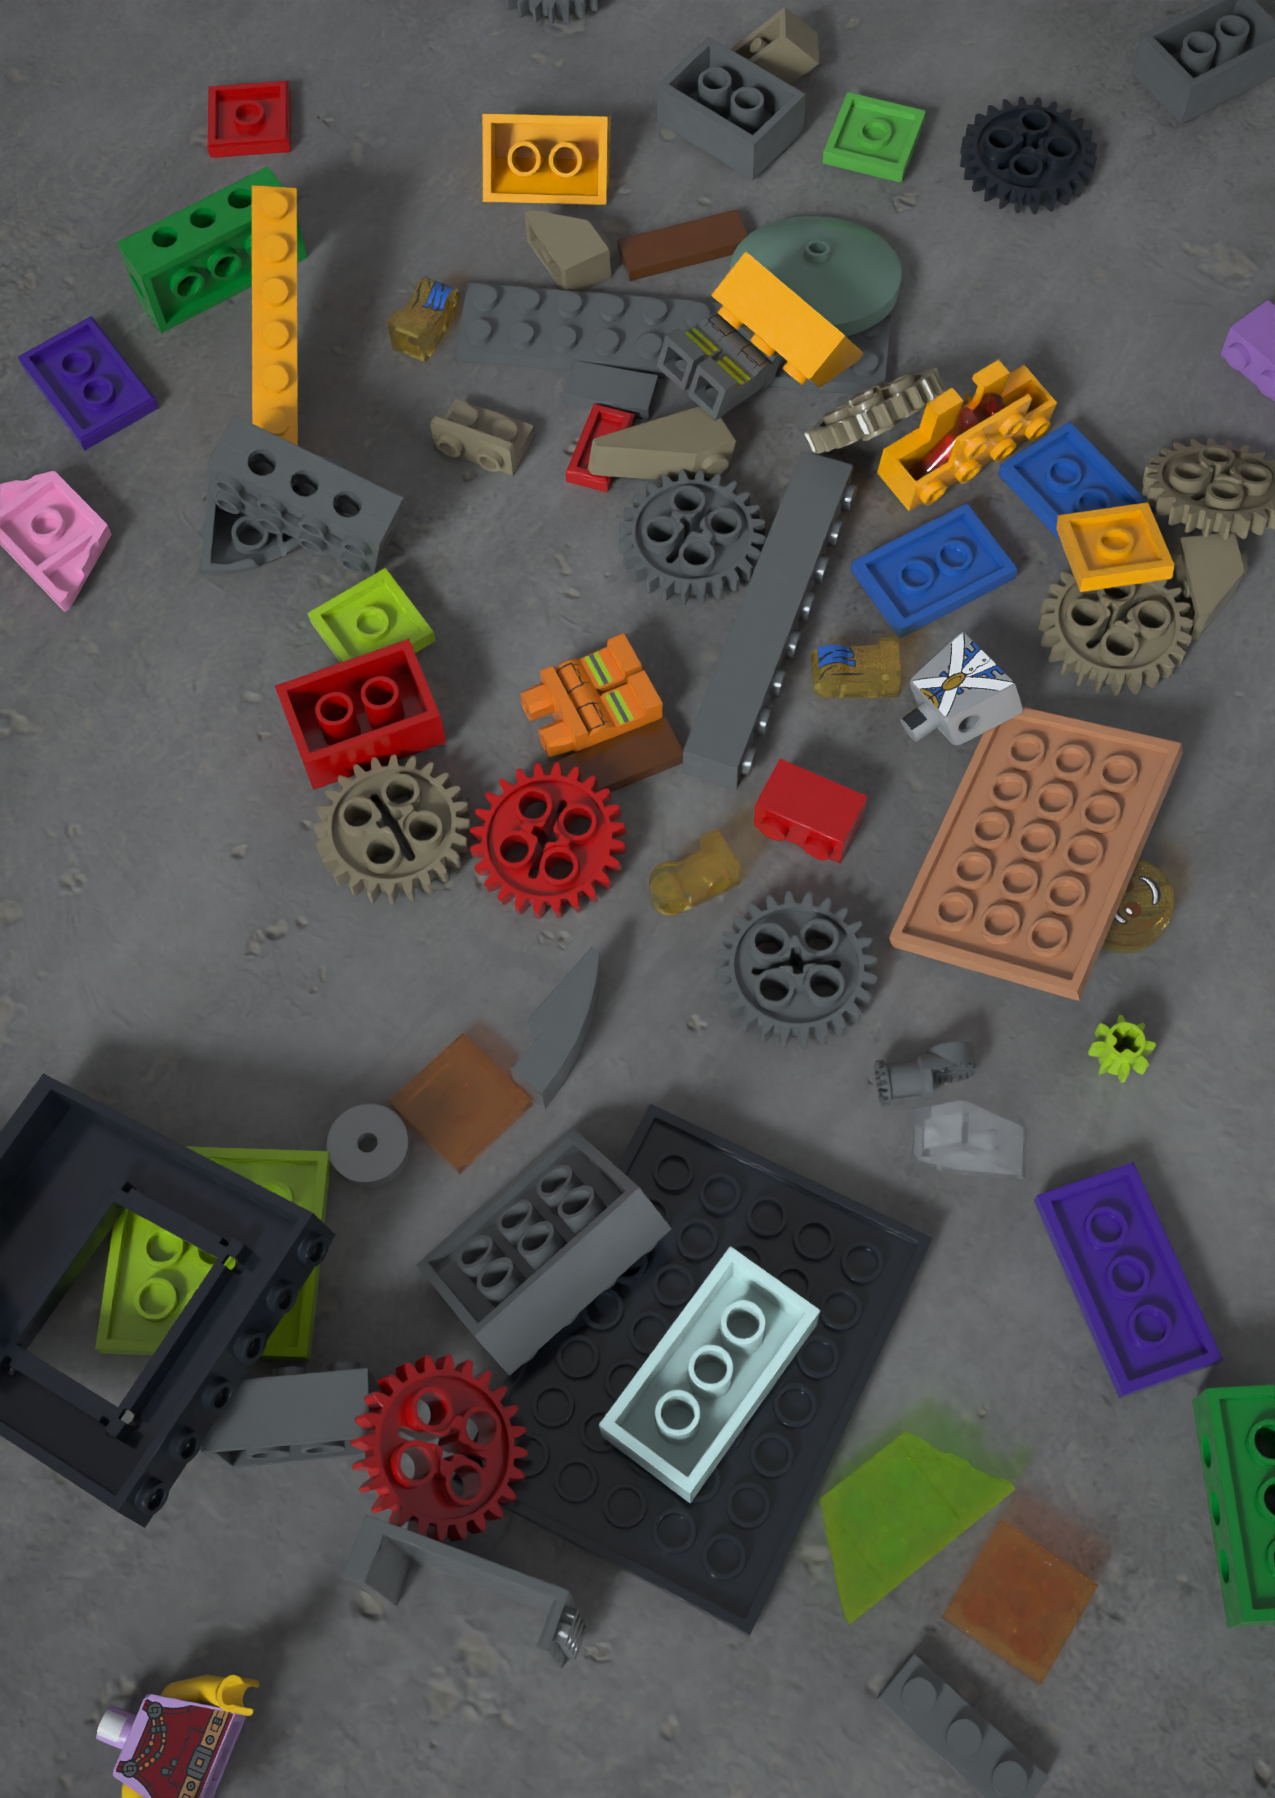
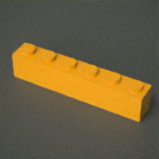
M252 186V424L298 446L297 188Z

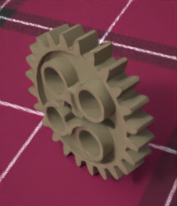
M936 367L918 371L915 374L913 372L905 374L887 384L884 381H880L859 392V394L852 396L853 398L848 400L847 403L822 416L823 420L818 421L816 425L804 432L813 454H820L824 451L829 452L834 448L839 449L861 438L863 441H868L897 426L896 424L901 419L925 408L927 402L934 400L937 395L943 393V390L946 389L945 384Z
M1212 438L1208 439L1207 445H1201L1195 439H1190L1189 447L1178 442H1174L1172 450L1162 447L1159 456L1152 455L1150 463L1146 464L1142 482V495L1147 496L1146 503L1148 502L1149 506L1156 507V516L1170 515L1168 521L1170 526L1182 522L1186 524L1184 532L1189 533L1195 528L1202 529L1203 537L1207 538L1214 531L1219 532L1224 540L1228 539L1230 532H1235L1242 539H1246L1248 530L1260 536L1264 534L1265 527L1275 530V460L1265 461L1266 452L1249 453L1250 445L1247 444L1239 449L1233 448L1231 440H1227L1221 446L1217 445Z
M1063 571L1060 574L1058 584H1051L1049 586L1047 597L1042 603L1040 610L1042 615L1038 625V630L1044 632L1041 646L1052 647L1048 658L1050 662L1064 661L1060 673L1062 676L1073 671L1079 674L1076 682L1077 686L1080 687L1090 679L1094 681L1095 693H1099L1104 684H1110L1114 696H1118L1122 685L1127 684L1135 695L1138 694L1142 681L1154 689L1160 676L1169 679L1174 667L1181 665L1186 654L1185 651H1187L1192 639L1189 633L1193 620L1186 618L1190 604L1184 602L1177 603L1182 589L1173 588L1167 590L1165 587L1169 579L1080 592L1073 573L1071 575ZM1108 595H1114L1120 599L1111 598ZM1136 602H1142L1138 604L1135 608L1133 607L1132 609H1130V607H1132ZM1076 622H1084L1089 626H1081ZM1142 624H1149L1154 628H1148ZM1101 640V642H1100L1099 644H1097L1094 648H1092V649L1088 648V647L1092 646L1094 643H1097L1098 641ZM1110 651H1118L1124 656L1114 655Z
M391 755L387 767H382L378 759L374 757L371 761V770L365 772L357 764L353 766L356 778L352 781L341 775L337 777L341 787L340 792L334 790L325 791L326 798L331 806L317 807L318 815L323 822L314 824L317 838H320V840L315 842L319 855L324 856L322 862L327 872L335 871L333 876L338 886L349 882V889L353 896L356 897L364 888H367L369 900L371 903H374L381 892H386L390 905H394L398 892L404 891L410 902L415 901V888L421 886L424 891L431 895L433 893L432 879L437 878L442 882L448 883L449 877L445 867L449 866L460 869L462 866L460 856L456 852L469 851L468 840L464 837L471 834L470 820L465 819L470 816L467 802H460L463 799L460 787H450L451 781L447 772L436 777L433 763H428L420 771L414 756H411L405 767L399 766L396 755ZM402 795L412 796L408 802L402 804L393 802ZM377 797L380 799L393 826L397 831H401L406 847L415 857L413 861L406 859L392 830L388 826L385 827L379 809L371 801L373 798ZM362 817L370 818V821L365 825H351L356 819ZM425 831L436 833L431 839L425 841L415 839L420 833ZM379 855H393V858L386 863L376 864L373 862Z

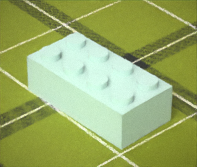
M730 1246L600 1422L601 1436L691 1503L814 1330L818 1322L820 1310Z

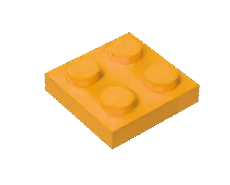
M1148 502L1058 515L1056 530L1080 592L1172 579L1175 565Z

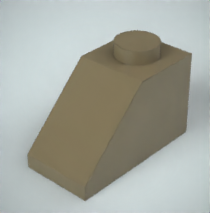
M786 7L730 49L790 85L803 75L810 73L819 64L818 33Z
M533 209L524 212L527 242L561 290L582 292L611 278L610 259L613 258L612 246L608 238L604 234L599 235L588 220Z
M1235 532L1229 533L1227 540H1224L1220 534H1211L1207 538L1201 535L1181 537L1172 558L1175 565L1173 575L1176 588L1182 589L1179 597L1180 602L1190 604L1186 618L1193 620L1189 633L1192 636L1191 640H1198L1233 598L1242 577L1247 575V555L1244 550H1239Z

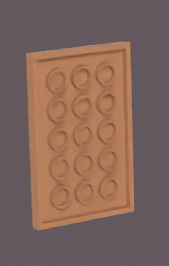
M1023 707L1024 711L1018 716L983 733L889 939L892 947L1080 1001L1183 755L1182 743Z

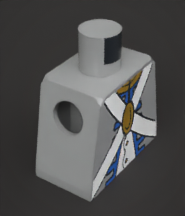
M961 632L911 678L909 684L918 707L902 717L900 721L905 731L915 742H918L937 728L952 745H961L1018 716L1024 710L1016 684L964 632Z

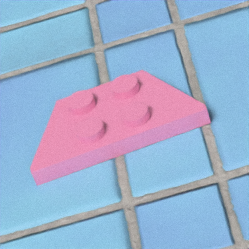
M55 470L34 475L25 481L14 480L0 484V545L64 612L68 611L112 535L107 523Z

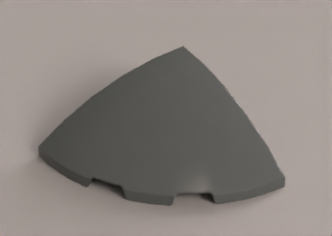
M317 455L346 469L347 458ZM208 486L201 574H231L257 569L261 565L287 556L299 548L300 545L297 539L283 532L274 534L266 531L256 523V519L240 511L238 514H233L223 510L210 497Z

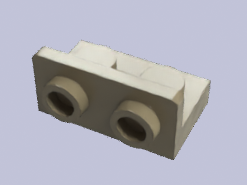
M457 398L454 399L444 418L434 416L430 423L435 449L452 458L460 457L475 462L488 471H500L514 476L535 437L534 425Z

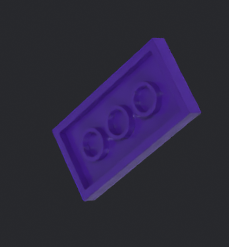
M1134 1162L1036 1196L1034 1200L1119 1399L1216 1365L1223 1360Z

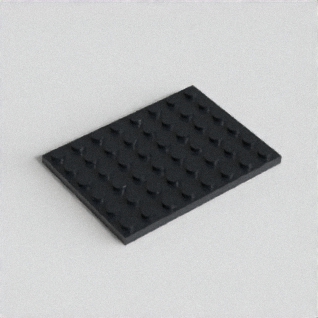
M650 1104L617 1168L640 1187L672 1229L658 1241L657 1245L650 1252L641 1256L620 1275L613 1286L604 1290L588 1304L571 1324L563 1327L545 1343L530 1361L522 1364L510 1376L507 1375L502 1385L507 1387V1391L500 1402L503 1407L518 1405L519 1410L509 1420L511 1426L526 1427L524 1434L514 1438V1445L527 1450L528 1456L514 1460L513 1466L525 1474V1478L515 1482H508L507 1484L514 1491L517 1498L515 1501L498 1503L505 1509L750 1637L923 1261L932 1237ZM731 1246L818 1308L820 1314L814 1330L692 1502L689 1503L601 1436L599 1424ZM477 1432L473 1440L475 1443L478 1441L479 1432ZM472 1455L467 1456L468 1459L475 1461L482 1468L483 1463L481 1459ZM456 1473L453 1480L464 1486L462 1479Z

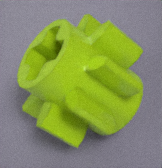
M1119 1015L1111 1029L1103 1023L1098 1025L1094 1034L1099 1041L1091 1044L1088 1055L1098 1057L1101 1065L1098 1071L1099 1075L1106 1072L1118 1075L1120 1083H1124L1132 1069L1141 1075L1146 1072L1150 1064L1143 1056L1151 1055L1156 1047V1043L1146 1041L1143 1033L1144 1023L1136 1026L1135 1024L1125 1022L1123 1015ZM1121 1045L1128 1048L1122 1053L1116 1051Z

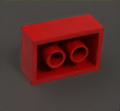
M409 639L275 685L313 790L338 782L337 777L339 775L346 778L355 776L353 766L356 764L365 772L371 770V761L374 757L383 766L389 763L391 755H396L399 760L446 743L439 711Z

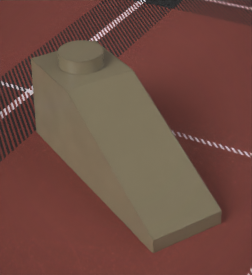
M700 406L594 438L588 469L592 475L662 480V475L666 474L671 481L676 482L679 479V472L681 470H684L688 480H694L698 470H702L704 478H713L717 473L722 474L729 470L736 440L721 417L715 421Z

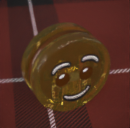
M1139 858L1102 946L1103 949L1120 954L1143 951L1157 942L1169 923L1175 905L1174 892L1165 874L1150 862Z

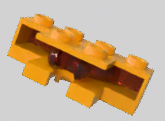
M998 359L973 375L972 380L977 385L973 398L966 394L963 403V399L953 388L948 389L934 400L927 402L918 429L883 449L877 474L908 511L913 510L922 503L925 505L934 503L945 493L948 487L958 481L961 484L970 481L979 473L984 465L992 460L996 463L1001 462L1023 441L1027 439L1035 441L1046 433L1051 426L1050 419L1057 402L1025 365L1010 373Z

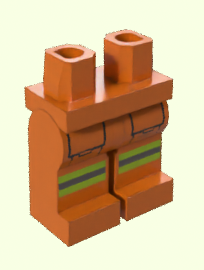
M624 633L608 639L607 647L580 659L565 661L555 668L552 665L540 670L541 683L520 693L521 705L528 720L532 722L552 714L556 721L538 729L541 745L548 757L564 754L569 751L573 754L662 719L663 703L645 670L642 671V665Z

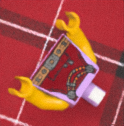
M206 1674L169 1683L160 1696L147 1694L137 1715L113 1705L110 1706L99 1724L96 1739L122 1750L113 1770V1776L123 1783L121 1797L213 1798L246 1716H251L254 1709L244 1707L243 1695L250 1686L259 1688V1681L238 1675L221 1677Z

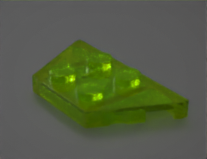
M904 1431L821 1497L819 1506L843 1619L848 1626L1015 1490L1011 1482L988 1475L968 1465V1461L950 1452H941L931 1447L929 1442Z

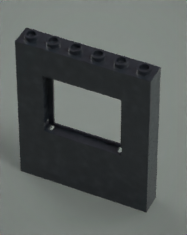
M43 1073L0 1132V1436L110 1508L146 1528L153 1515L166 1503L170 1489L187 1463L198 1454L202 1440L220 1412L224 1411L231 1403L235 1389L252 1363L257 1361L264 1352L270 1335L284 1314L289 1312L294 1306L298 1292L311 1272L324 1260L329 1245L336 1234L311 1211ZM126 1208L217 1258V1260L125 1398L117 1407L26 1350ZM229 1256L236 1262L231 1270L224 1265ZM127 1410L134 1414L130 1423L121 1420Z

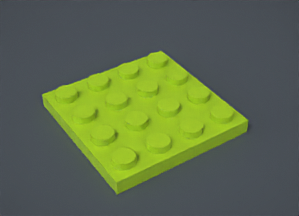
M185 1146L311 1211L325 1224L331 1170L329 1151ZM125 1208L113 1225L95 1350L100 1354L153 1356L217 1258ZM229 1256L224 1265L231 1270L236 1262ZM320 1264L313 1269L298 1292L297 1300L292 1309L284 1314L270 1335L265 1350L258 1360L310 1362Z

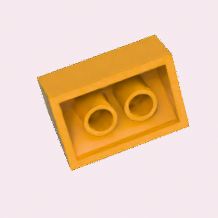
M482 114L483 202L607 205L611 116Z
M746 251L711 294L712 297L723 305L717 313L737 330L743 323L755 333L750 341L768 357H771L775 351L784 357L787 363L782 369L802 386L809 379L821 388L858 362L864 355L842 332Z

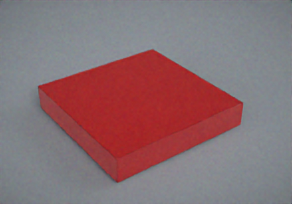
M289 81L208 86L207 148L210 158L291 152V90Z

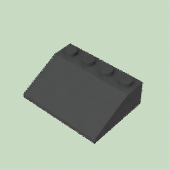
M571 1127L416 1265L473 1336L510 1376L522 1364L530 1361L537 1351L563 1327L571 1324L577 1315L599 1294L613 1286L620 1275L641 1256L650 1252L657 1245L658 1241L672 1228L640 1187Z

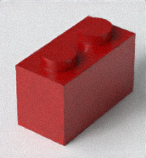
M779 759L755 804L754 826L772 840H787L803 847L804 851L813 858L823 861L830 859L841 864L864 819L868 796L783 759Z

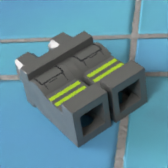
M711 313L696 326L685 332L677 328L666 334L656 366L683 391L689 389L688 396L716 421L758 390L770 385L774 380L778 367L786 359L777 351L771 357L762 352L750 341L755 333L744 323L737 330L718 313ZM685 360L687 362L685 372L680 371L676 367V361ZM715 388L719 391L716 401L708 397L706 394L707 389Z

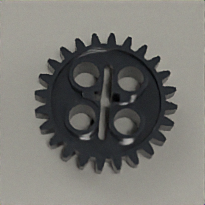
M1019 97L1017 106H1012L1007 99H1004L1001 110L989 105L986 116L977 113L974 124L967 125L966 135L962 138L960 151V167L965 168L964 180H973V192L985 189V202L995 197L1000 199L999 209H1003L1008 203L1014 204L1015 213L1019 214L1023 205L1030 207L1033 214H1037L1039 205L1044 204L1052 212L1054 211L1056 200L1067 206L1069 205L1071 195L1080 197L1083 186H1089L1097 156H1095L1097 143L1091 142L1093 131L1082 130L1083 118L1070 120L1072 109H1066L1061 113L1057 112V102L1055 101L1046 108L1042 107V101L1039 97L1035 99L1033 105H1027L1024 97Z

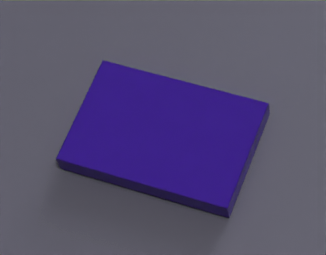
M92 316L18 356L23 369L84 451L159 409L155 397Z

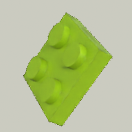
M386 568L308 612L311 624L340 663L407 639L410 640L415 653L436 641L434 631Z

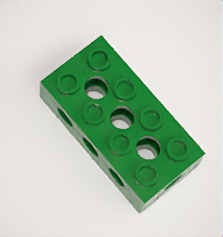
M268 166L117 242L136 298L161 334L252 287V186L283 187ZM297 217L298 263L306 259L307 254Z
M1275 1385L1206 1388L1192 1400L1227 1628L1275 1626V1515L1268 1510L1264 1502L1265 1492L1275 1497ZM1255 1436L1262 1438L1268 1443L1272 1453L1271 1459L1263 1456L1257 1450L1254 1441Z

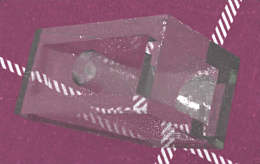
M965 1100L914 1109L913 1133L911 1136L912 1160L943 1173L1007 1179L1026 1178V1128Z

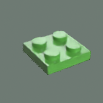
M847 92L824 148L822 163L902 183L924 126L926 111Z

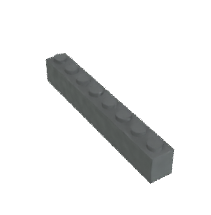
M801 450L684 747V774L737 790L742 774L750 775L752 773L758 754V748L753 747L758 734L765 736L768 731L773 714V709L768 707L772 695L780 697L788 673V670L783 669L787 657L795 658L802 637V631L797 630L801 619L808 621L811 617L816 600V594L811 593L815 582L821 584L824 582L830 563V557L825 555L829 545L837 547L843 530L844 521L839 520L842 510L850 511L854 503L857 485L851 483L852 464Z

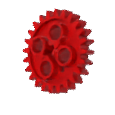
M536 763L534 777L527 778L520 768L516 769L518 783L512 786L508 781L501 778L499 783L504 793L497 796L487 792L485 796L492 806L491 809H476L475 814L484 823V826L470 828L473 838L482 841L471 846L470 852L475 858L485 859L478 862L474 868L479 876L490 875L484 882L489 892L501 888L497 898L502 905H506L515 897V909L521 915L526 911L529 904L533 905L534 913L538 919L543 917L546 906L552 907L557 918H562L563 904L570 903L572 908L579 913L581 912L579 898L585 895L592 902H598L594 888L598 884L604 888L611 889L612 884L606 872H621L622 870L620 862L613 857V855L627 852L625 843L615 839L627 833L624 823L613 822L622 815L619 805L607 806L612 799L608 788L595 793L598 781L594 775L581 783V772L576 766L567 777L563 775L560 763L554 764L550 775H545L541 765ZM541 802L547 805V810L539 818L529 819L524 816L525 810L533 803ZM563 802L567 803V807L563 809L558 820H556L559 805ZM584 818L592 822L590 829L583 835L576 836L568 833L569 826L576 819ZM554 831L558 841L556 843L548 842L543 850L539 842L540 838L549 839ZM523 845L529 848L527 856L522 861L516 863L506 861V855L512 847ZM539 860H541L538 876L535 879H531L529 877L530 873L534 871ZM565 861L573 864V870L566 878L557 880L549 877L550 870L558 862Z
M428 1355L416 1360L415 1367L410 1362L396 1367V1377L389 1374L378 1380L379 1387L383 1393L375 1391L365 1396L364 1401L372 1409L373 1413H363L356 1416L354 1420L359 1426L367 1430L366 1435L353 1439L350 1443L355 1448L365 1450V1458L352 1464V1470L368 1471L370 1477L360 1486V1493L376 1490L379 1497L371 1508L373 1513L391 1509L392 1513L388 1523L402 1527L408 1522L407 1530L422 1536L427 1531V1537L438 1542H443L446 1535L451 1542L466 1539L467 1530L472 1535L484 1532L486 1530L485 1519L493 1521L504 1516L498 1502L507 1503L515 1501L517 1498L514 1491L507 1485L508 1482H515L525 1478V1474L513 1466L514 1460L528 1456L527 1450L514 1445V1438L524 1434L526 1427L511 1426L509 1420L519 1410L518 1405L503 1407L500 1401L504 1397L507 1387L504 1385L490 1390L488 1384L492 1372L489 1370L472 1377L473 1361L469 1359L458 1363L454 1368L452 1355L438 1358L435 1364L431 1356ZM419 1399L423 1400L429 1407L431 1415L428 1425L418 1416L417 1403ZM468 1419L474 1421L478 1428L477 1443L473 1442L468 1436L466 1429ZM400 1428L403 1433L415 1439L409 1441L401 1438L398 1435V1429ZM439 1438L438 1445L427 1443ZM443 1451L448 1453H454L453 1455L442 1458ZM403 1453L408 1454L414 1462L415 1471L412 1479L406 1477L402 1471L401 1457ZM472 1455L481 1459L483 1463L482 1468L475 1461L468 1459L467 1456ZM453 1472L457 1473L463 1481L464 1489L461 1498L452 1490L451 1476Z

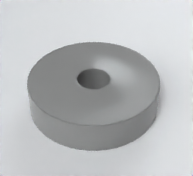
M361 1104L346 1110L332 1124L327 1137V1151L330 1153V1162L335 1171L343 1180L358 1187L373 1188L392 1181L402 1172L410 1155V1138L403 1121L394 1111L379 1104ZM367 1139L377 1141L376 1148L371 1152L360 1150L361 1144Z

